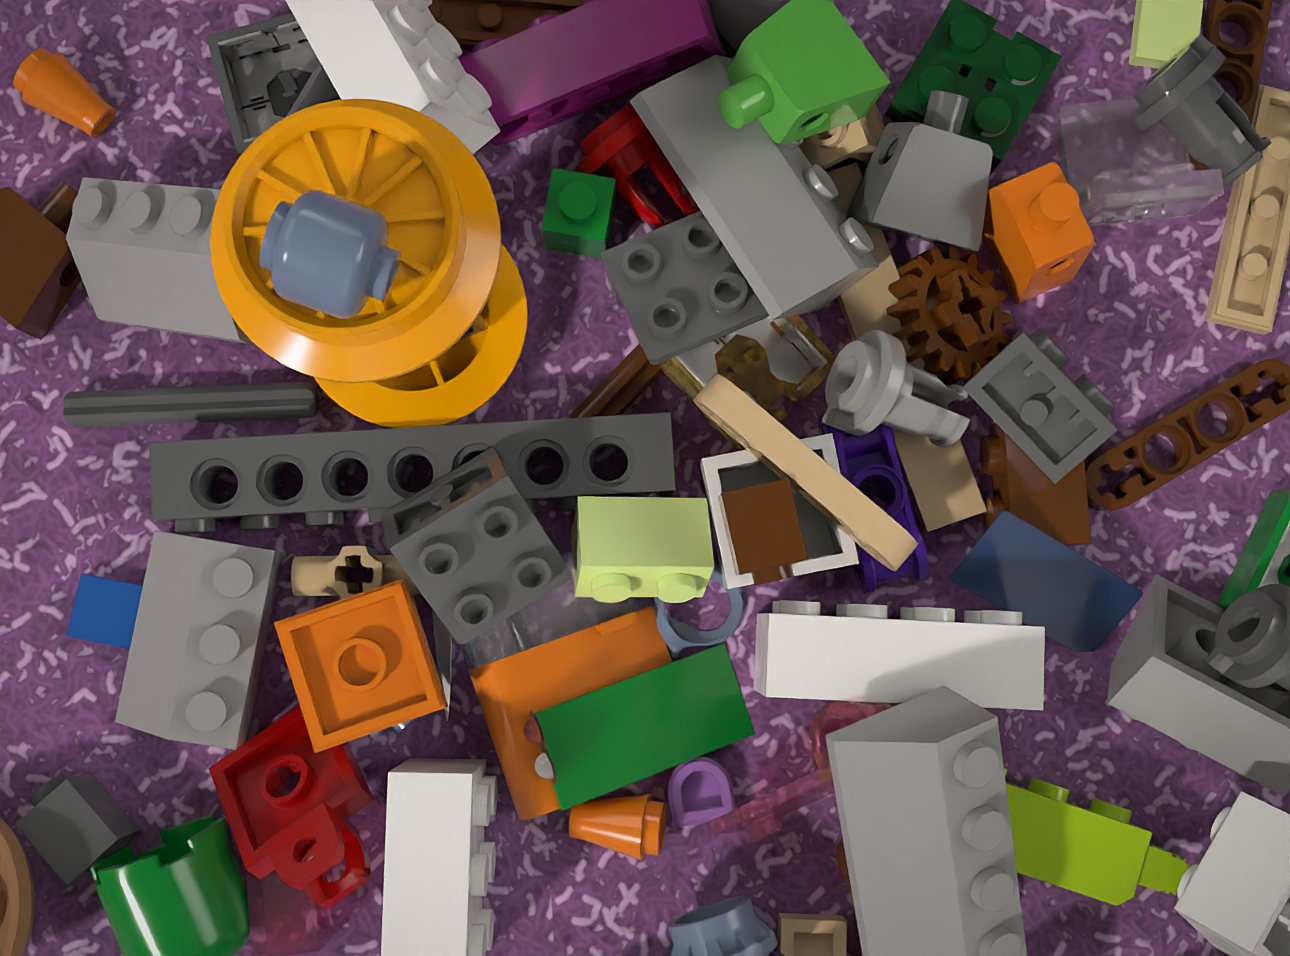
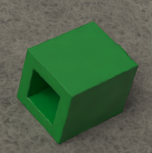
M552 168L541 228L546 249L602 258L600 253L608 250L617 202L615 178Z

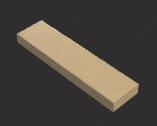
M1260 84L1257 86L1251 126L1261 138L1267 137L1272 143L1260 152L1263 157L1254 166L1233 181L1204 321L1266 335L1272 332L1290 245V91Z

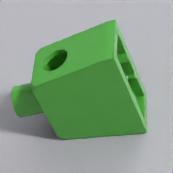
M791 0L749 33L742 41L727 70L729 80L733 85L719 93L718 107L723 119L730 127L740 129L758 119L773 142L786 145L865 117L890 84V81L831 0Z

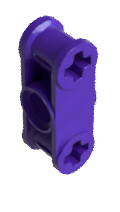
M820 415L818 417L820 435L833 434L841 475L857 489L859 484L863 482L878 484L884 490L887 498L884 512L909 532L918 543L915 550L895 572L879 563L855 542L859 564H854L853 569L862 593L874 592L877 584L911 576L916 581L926 580L929 577L927 553L912 513L896 453L893 428L879 424L868 434L856 436L823 423L824 415Z

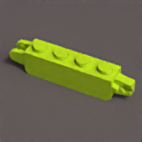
M830 766V771H829V776H828V777L833 780V778H832V772H831V766ZM1004 768L1005 777L1008 770L1006 768ZM1034 777L1030 778L1028 789L1006 782L1017 873L1115 906L1132 899L1135 895L1137 884L1160 892L1163 891L1166 894L1170 892L1176 895L1179 883L1191 865L1185 863L1186 859L1151 844L1152 832L1129 823L1132 814L1131 810L1097 798H1092L1090 809L1067 802L1069 789Z

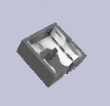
M293 13L206 36L239 157L263 132L287 116L316 66L322 65Z

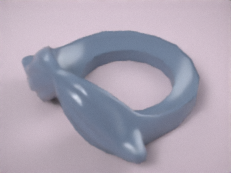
M714 566L710 580L723 586L721 570L719 567ZM739 587L725 589L731 601L730 614L724 624L711 631H699L686 623L678 622L673 617L666 616V602L658 597H654L658 607L656 617L657 629L670 649L672 658H679L684 648L707 647L723 643L736 631L742 618L743 599Z

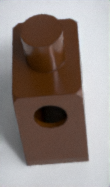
M64 181L53 190L39 207L11 187L0 189V316L14 328L40 340L48 333L82 279L66 241V235L73 214V203L78 192Z

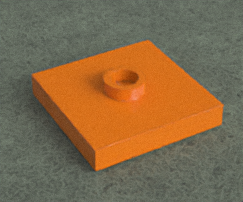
M401 579L274 622L315 753L448 707L407 579Z

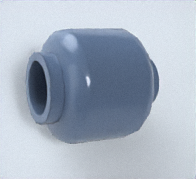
M308 190L303 192L293 204L281 201L275 208L263 238L260 251V266L271 271L272 285L276 293L283 299L337 318L348 319L357 315L364 308L369 296L385 301L398 269L401 252L387 247L388 226L383 214L377 210L321 190Z

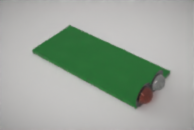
M724 643L534 713L530 710V718L523 726L525 738L531 743H539L541 754L535 761V770L540 777L551 779L561 811L755 734Z

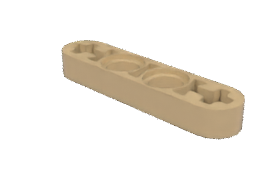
M714 374L694 397L695 404L711 420L779 478H789L793 490L887 568L896 572L918 546L917 541L899 523L725 377Z

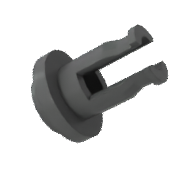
M1200 34L1186 48L1161 66L1134 92L1132 97L1140 106L1131 115L1130 121L1139 131H1144L1159 121L1193 159L1206 165L1217 177L1214 182L1219 187H1223L1254 166L1263 157L1260 152L1272 142L1267 137L1261 138L1252 129L1247 114L1215 79L1213 74L1224 63L1226 57L1215 45L1211 44Z
M1268 584L1241 595L1231 603L1221 616L1216 628L1215 649L1205 658L1207 664L1246 688H1261L1275 682L1290 691V587L1283 584Z

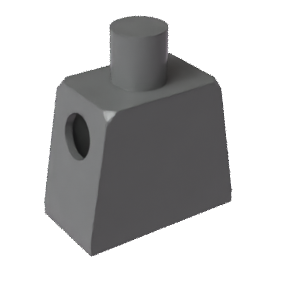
M931 91L922 124L916 122L888 123L877 142L848 208L846 218L852 217L861 224L946 247L953 245L957 249L979 251L993 151L989 144L959 135L969 99L954 93Z

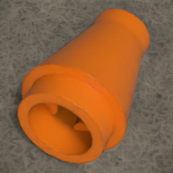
M45 48L37 49L21 63L14 76L13 85L22 93L24 103L84 131L94 139L100 136L116 116V109L103 100L62 53L52 54Z
M651 794L588 800L571 807L569 837L585 840L642 861L646 854L660 856L666 831L667 806L665 802L652 801Z

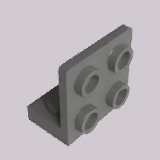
M698 211L600 253L607 279L618 306H624L645 355L652 365L662 363L769 316L702 211Z
M1020 327L1012 334L1013 340L971 377L962 388L1046 476L1056 484L1118 431L1107 416L1116 407L1085 374L1074 381L1061 368L1070 359L1041 328L1030 336Z
M493 446L380 516L389 550L459 645L469 643L571 578V571L520 494L507 467Z

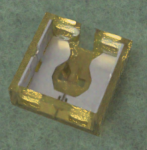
M769 315L763 320L657 365L737 451H742L746 449L711 420L693 400L713 375L719 374L731 381L780 423L788 414L782 408L771 410L769 408L782 395L790 402L804 399L828 376L836 357L798 315L772 320ZM729 366L738 374L733 380L724 372Z

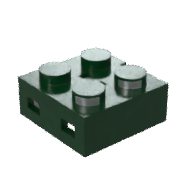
M950 0L894 95L885 116L898 123L916 122L922 124L931 91H944L968 98L969 102L959 135L991 146L993 151L991 175L1006 155L1062 56L1018 31L1011 40L993 30L998 22L995 18L963 0ZM962 66L971 70L965 77L958 74ZM987 80L995 83L991 92L984 88Z

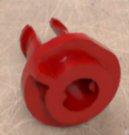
M631 103L609 117L579 144L580 149L585 154V158L576 166V170L579 173L597 175L602 171L606 177L615 178L618 194L634 215L647 223L652 231L669 223L633 176L647 164L686 217L701 211Z

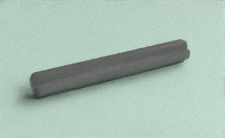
M310 382L71 391L63 399V416L67 424L75 427L313 418L318 413L319 396L316 386Z

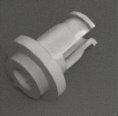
M880 330L870 331L861 336L857 341L855 340L847 344L836 357L827 377L825 395L829 406L822 422L856 436L868 434L879 424L912 436L929 437L931 444L945 448L953 445L961 438L970 421L965 416L945 409L953 400L963 401L968 397L969 394L962 386L954 384L947 386L936 375L907 364L905 350L901 341Z

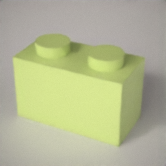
M578 496L571 528L575 597H593L595 600L604 603L620 602L629 597H658L664 602L680 603L691 600L694 597H703L714 569L707 498Z

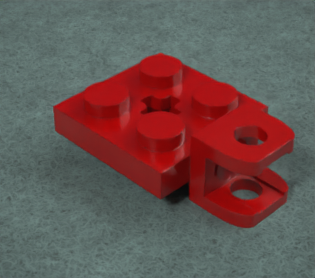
M300 705L208 768L248 872L262 879L276 870L278 876L286 884L296 890L304 889L311 900L324 908L332 907L368 881L371 865L367 850L357 828L346 819L375 799L348 742L316 753L314 752ZM292 773L298 775L300 780L295 789L288 795L279 797L287 788L285 779ZM345 860L346 868L341 878L335 882H328L327 873L329 868Z

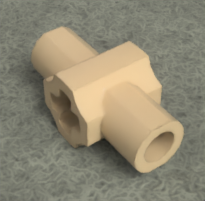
M344 546L338 556L294 557L292 561L291 586L294 596H340L342 600L359 594L358 584L348 582L347 573L349 568H358L357 559L360 558L362 566L372 568L374 573L372 583H362L363 592L401 579L408 580L412 594H421V592L394 555H379L377 549L366 546Z

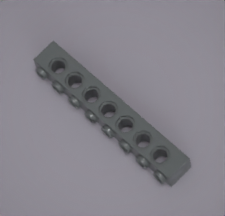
M671 412L149 442L152 521L175 522V534L216 532L215 520L240 519V530L280 528L279 516L304 515V526L343 525V513L368 511L369 523H382L380 518L382 514L416 494L407 489L403 480L404 470L411 461L418 458H427L430 461L434 472L431 485L492 446L507 467L517 489L533 513H535V501L560 500L561 511L568 512L575 511L578 496L662 497V494L674 493L676 490ZM613 447L624 453L628 461V467L622 477L614 481H603L592 473L591 461L595 453L600 449ZM542 451L556 452L563 460L561 476L555 482L548 485L534 483L528 472L531 459ZM362 462L368 471V483L359 494L348 496L341 487V474L349 464ZM296 465L302 472L303 486L295 497L286 500L278 490V479L286 468ZM231 469L237 477L238 489L231 500L222 503L216 496L215 483L221 473Z

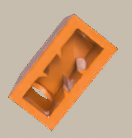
M1055 161L988 190L982 234L1016 305L1072 281L1095 245L1092 231L1079 207L1078 193L1068 184L1060 166Z

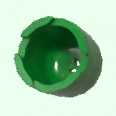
M209 815L159 831L163 844L149 848L134 855L131 844H127L101 858L90 867L95 881L94 885L123 956H237L251 937L254 926L253 911L224 817L217 820L215 815Z

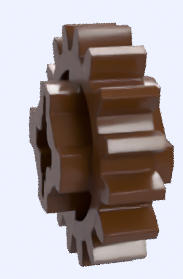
M953 245L942 251L937 246L931 247L897 269L900 279L889 284L888 287L889 292L899 301L886 308L887 315L899 319L901 328L897 329L892 336L900 341L907 340L911 346L907 351L906 360L910 363L921 358L924 361V371L933 375L942 374L945 385H952L961 380L966 383L1012 341L1002 331L1003 326L1013 322V316L1000 309V302L1007 298L1006 292L995 291L990 286L995 273L991 269L983 273L976 270L977 256L971 253L960 259L958 249Z

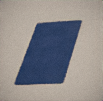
M1006 510L998 515L950 576V580L997 608L1003 611L1022 612V622L1029 626L1045 627L1046 636L1075 652H1095L1143 596L1142 590Z

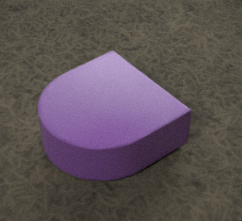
M699 756L675 766L668 780V796L674 828L738 817L730 776L718 761L707 756Z

